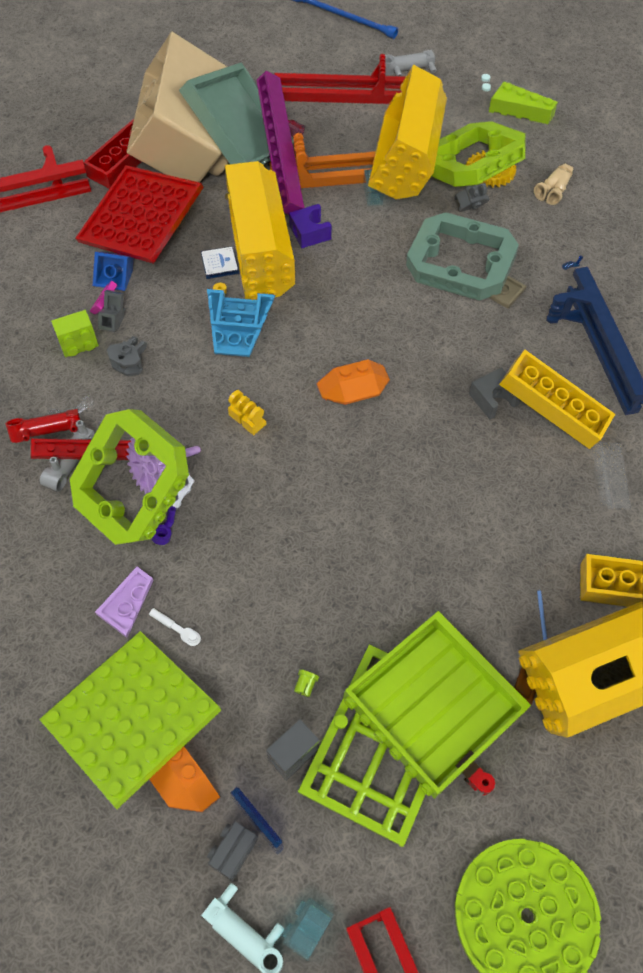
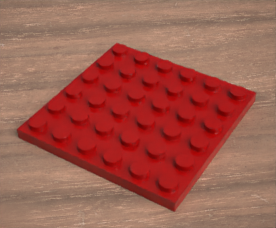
M126 165L75 239L82 244L131 256V258L154 264L204 187L200 182Z

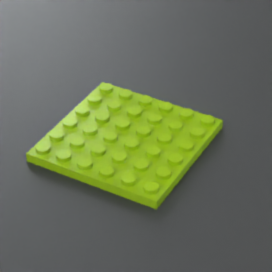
M140 631L39 720L111 804L118 809L204 728L221 709Z

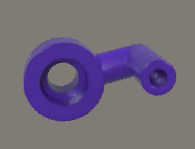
M174 506L169 507L166 522L157 527L156 534L151 538L155 544L165 545L171 540L170 528L174 524L176 513Z

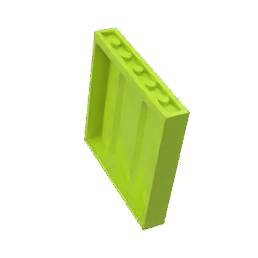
M439 611L349 686L343 696L348 708L354 709L359 714L360 721L366 727L370 726L374 731L375 738L381 744L385 743L391 756L396 761L400 760L405 766L406 773L411 778H416L421 784L422 791L434 799L531 706ZM471 750L474 754L457 768L456 765Z

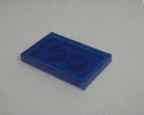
M239 787L233 789L230 793L235 804L278 855L284 850L281 838Z

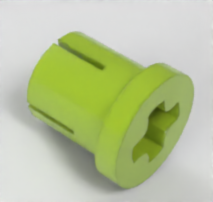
M299 670V678L294 692L310 697L315 682L319 680V676L306 670Z

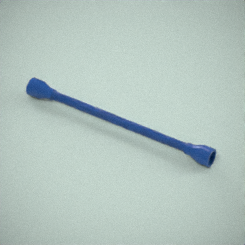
M292 0L317 6L380 30V32H383L392 39H395L398 35L399 29L395 26L381 25L317 0Z

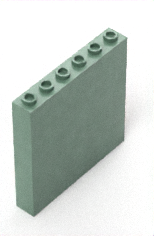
M242 62L190 79L179 89L230 164L259 161L265 165L268 161L271 162L258 87Z

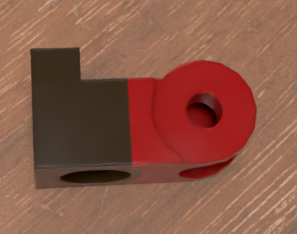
M470 750L456 765V767L459 768L461 765H463L474 753ZM474 761L462 772L466 777L464 780L475 791L478 789L484 793L483 795H488L495 788L493 776L483 772Z

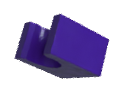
M319 204L289 212V227L301 248L331 240L332 225L330 222L316 224L321 222V206Z

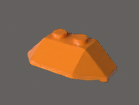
M367 359L332 369L317 382V386L323 399L346 405L379 396L390 379L383 365Z
M182 747L149 779L169 808L203 812L220 798L204 772L185 747Z

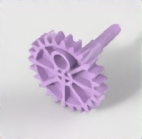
M131 438V442L128 443L130 448H127L129 455L126 456L130 462L127 465L131 466L129 472L133 473L132 479H136V486L140 485V490L147 494L152 491L166 465L155 456H141L137 454L134 448L135 439ZM200 447L186 448V457L200 453Z

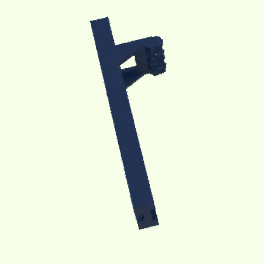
M589 268L574 269L573 276L578 285L577 288L568 286L566 293L553 297L546 321L553 324L564 319L582 323L624 414L639 413L642 408L641 404H643V378Z

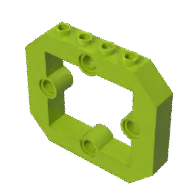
M492 121L470 123L439 140L432 177L454 187L478 185L525 159V133ZM478 141L488 144L490 151L486 152L485 157L477 162L466 166L456 161L455 155L466 147Z
M128 409L106 414L70 477L73 507L115 545L150 540L156 534L159 524L165 519L169 507L175 503V497L186 484L185 481L189 476L185 447L141 410ZM125 431L135 439L134 448L137 454L141 456H155L166 465L152 491L143 497V506L133 523L123 516L125 508L121 501H106L93 489L105 465H111L116 461L117 452L115 448Z

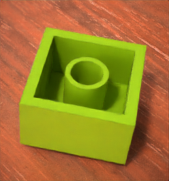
M86 310L51 321L65 357L75 356L86 350L91 351L99 346Z

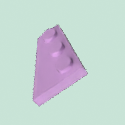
M136 567L95 611L96 615L128 638L153 583L152 577Z

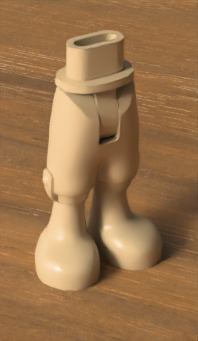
M567 164L560 165L544 183H537L534 187L536 198L543 201L547 196L546 203L550 205L559 203L562 199V192L566 190V186L573 174V167Z

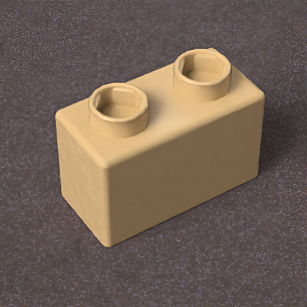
M171 32L144 74L127 154L165 175L200 182L208 172L214 176L220 175L224 171L225 165H228L229 162L184 99L179 89L190 79L226 68L227 66L179 35Z

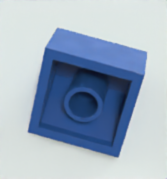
M95 252L92 286L104 288L113 281L117 284L115 290L125 291L133 272L134 258L109 252Z

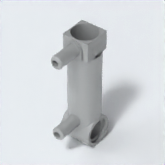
M432 50L395 57L390 54L385 55L386 75H391L395 72L396 76H402L401 71L410 70L413 65L419 68H430L432 73H435L437 70L434 65L435 55Z
M78 420L76 422L78 430L73 433L74 435L71 439L92 440L95 435L93 430L86 428L84 422ZM51 457L49 459L51 467H47L42 472L40 484L60 492L67 483V477L79 459H57L56 457Z

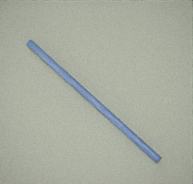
M539 590L537 595L544 641L547 639L542 594Z

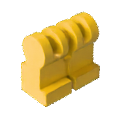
M235 390L228 399V402L231 404L228 407L229 416L239 424L242 423V426L253 436L267 425L266 421L262 418L264 410L259 406L257 407L255 402L250 401V398L244 396L240 390Z

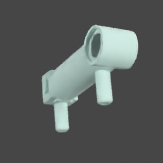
M230 883L220 898H214L201 916L262 973H279L283 967V958L273 945L283 933L284 928L277 923L267 938L264 939L227 906V903L238 890L233 883ZM270 954L275 955L278 960V964L273 970H268L264 966V959Z

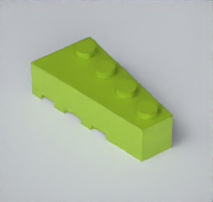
M503 82L491 98L489 112H498L505 116L508 114L520 119L527 118L529 121L549 124L554 117L558 102L511 83Z

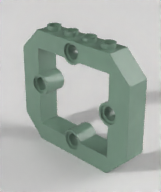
M445 212L424 220L407 254L406 266L418 283L480 301L492 295L501 294L516 259L519 244L506 228ZM443 233L464 239L469 244L478 243L499 249L487 255L485 270L488 273L487 278L482 279L461 273V269L454 265L443 268L426 263L428 257H435L439 254V234Z

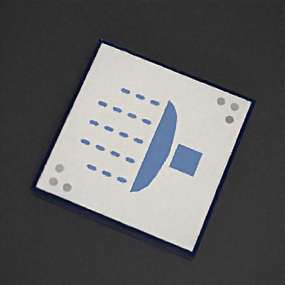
M233 246L200 251L206 279L239 274Z

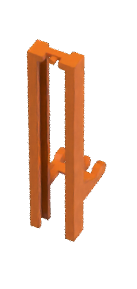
M296 133L294 135V154L301 188L369 183L372 168L309 173L308 170L373 165L376 151L308 157L305 153L303 134Z

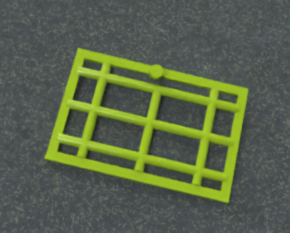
M369 644L349 686L367 672L373 657L381 660L388 653ZM343 697L298 793L400 845V847H404L426 794L422 791L421 784H419L410 808L401 804L412 780L406 771L393 799L370 788L387 745L385 743L381 744L375 738L374 731L371 728L361 724L357 712L351 721L331 766L329 767L322 763L338 729H344L348 724V719L345 716L348 706L345 704V698ZM356 732L379 742L362 783L338 772ZM317 772L326 775L319 791L310 788ZM334 780L357 791L350 808L327 797V793ZM365 796L389 808L383 824L358 813ZM397 813L406 816L399 833L391 830Z

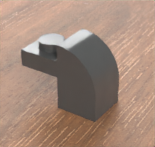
M111 290L104 291V309L98 312V329L113 332L119 329L125 316V308L123 307L124 293Z

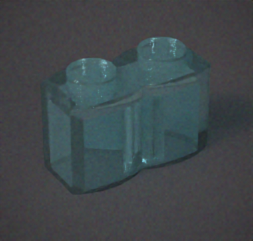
M311 898L307 902L302 900L295 912L298 915L297 920L294 924L289 922L282 934V937L285 938L283 945L307 962L334 916L333 913Z

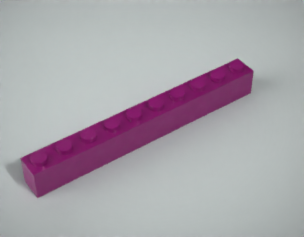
M265 71L256 81L272 171L276 173L284 213L289 215V212L303 209L304 202L280 77Z

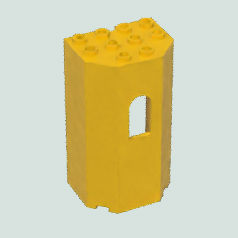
M415 65L411 67L401 84L400 90L402 92L395 94L385 111L368 183L369 187L394 199L418 196L433 175L447 101L441 79Z
M259 161L225 165L227 189L230 192L228 195L230 218L245 299L257 300L258 293L272 294L275 297H280L295 285V260L276 173L271 169H266Z
M643 601L518 651L520 654L519 662L528 675L527 683L532 690H536L537 698H535V704L543 714L544 727L551 734L568 738L643 706ZM626 656L634 677L602 690L597 689L591 681L593 670Z

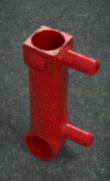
M78 409L30 419L15 418L7 421L5 424L10 441L12 443L28 441L30 437L67 430L76 432L78 430L76 422L80 420Z

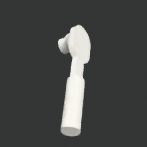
M155 608L150 611V616L178 632L182 641L190 646L199 644L201 640L199 633L191 628L183 629L175 621Z

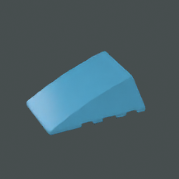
M207 289L214 353L250 357L275 295L258 293L257 300L225 297L224 290Z

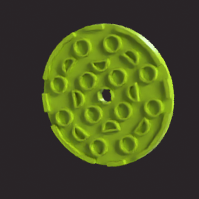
M511 839L496 843L487 848L467 867L456 893L455 922L461 945L470 962L479 973H587V970L596 958L601 940V915L596 895L582 870L574 861L569 860L560 853L558 849L543 842ZM525 908L533 913L534 918L531 923H526L521 919V912Z

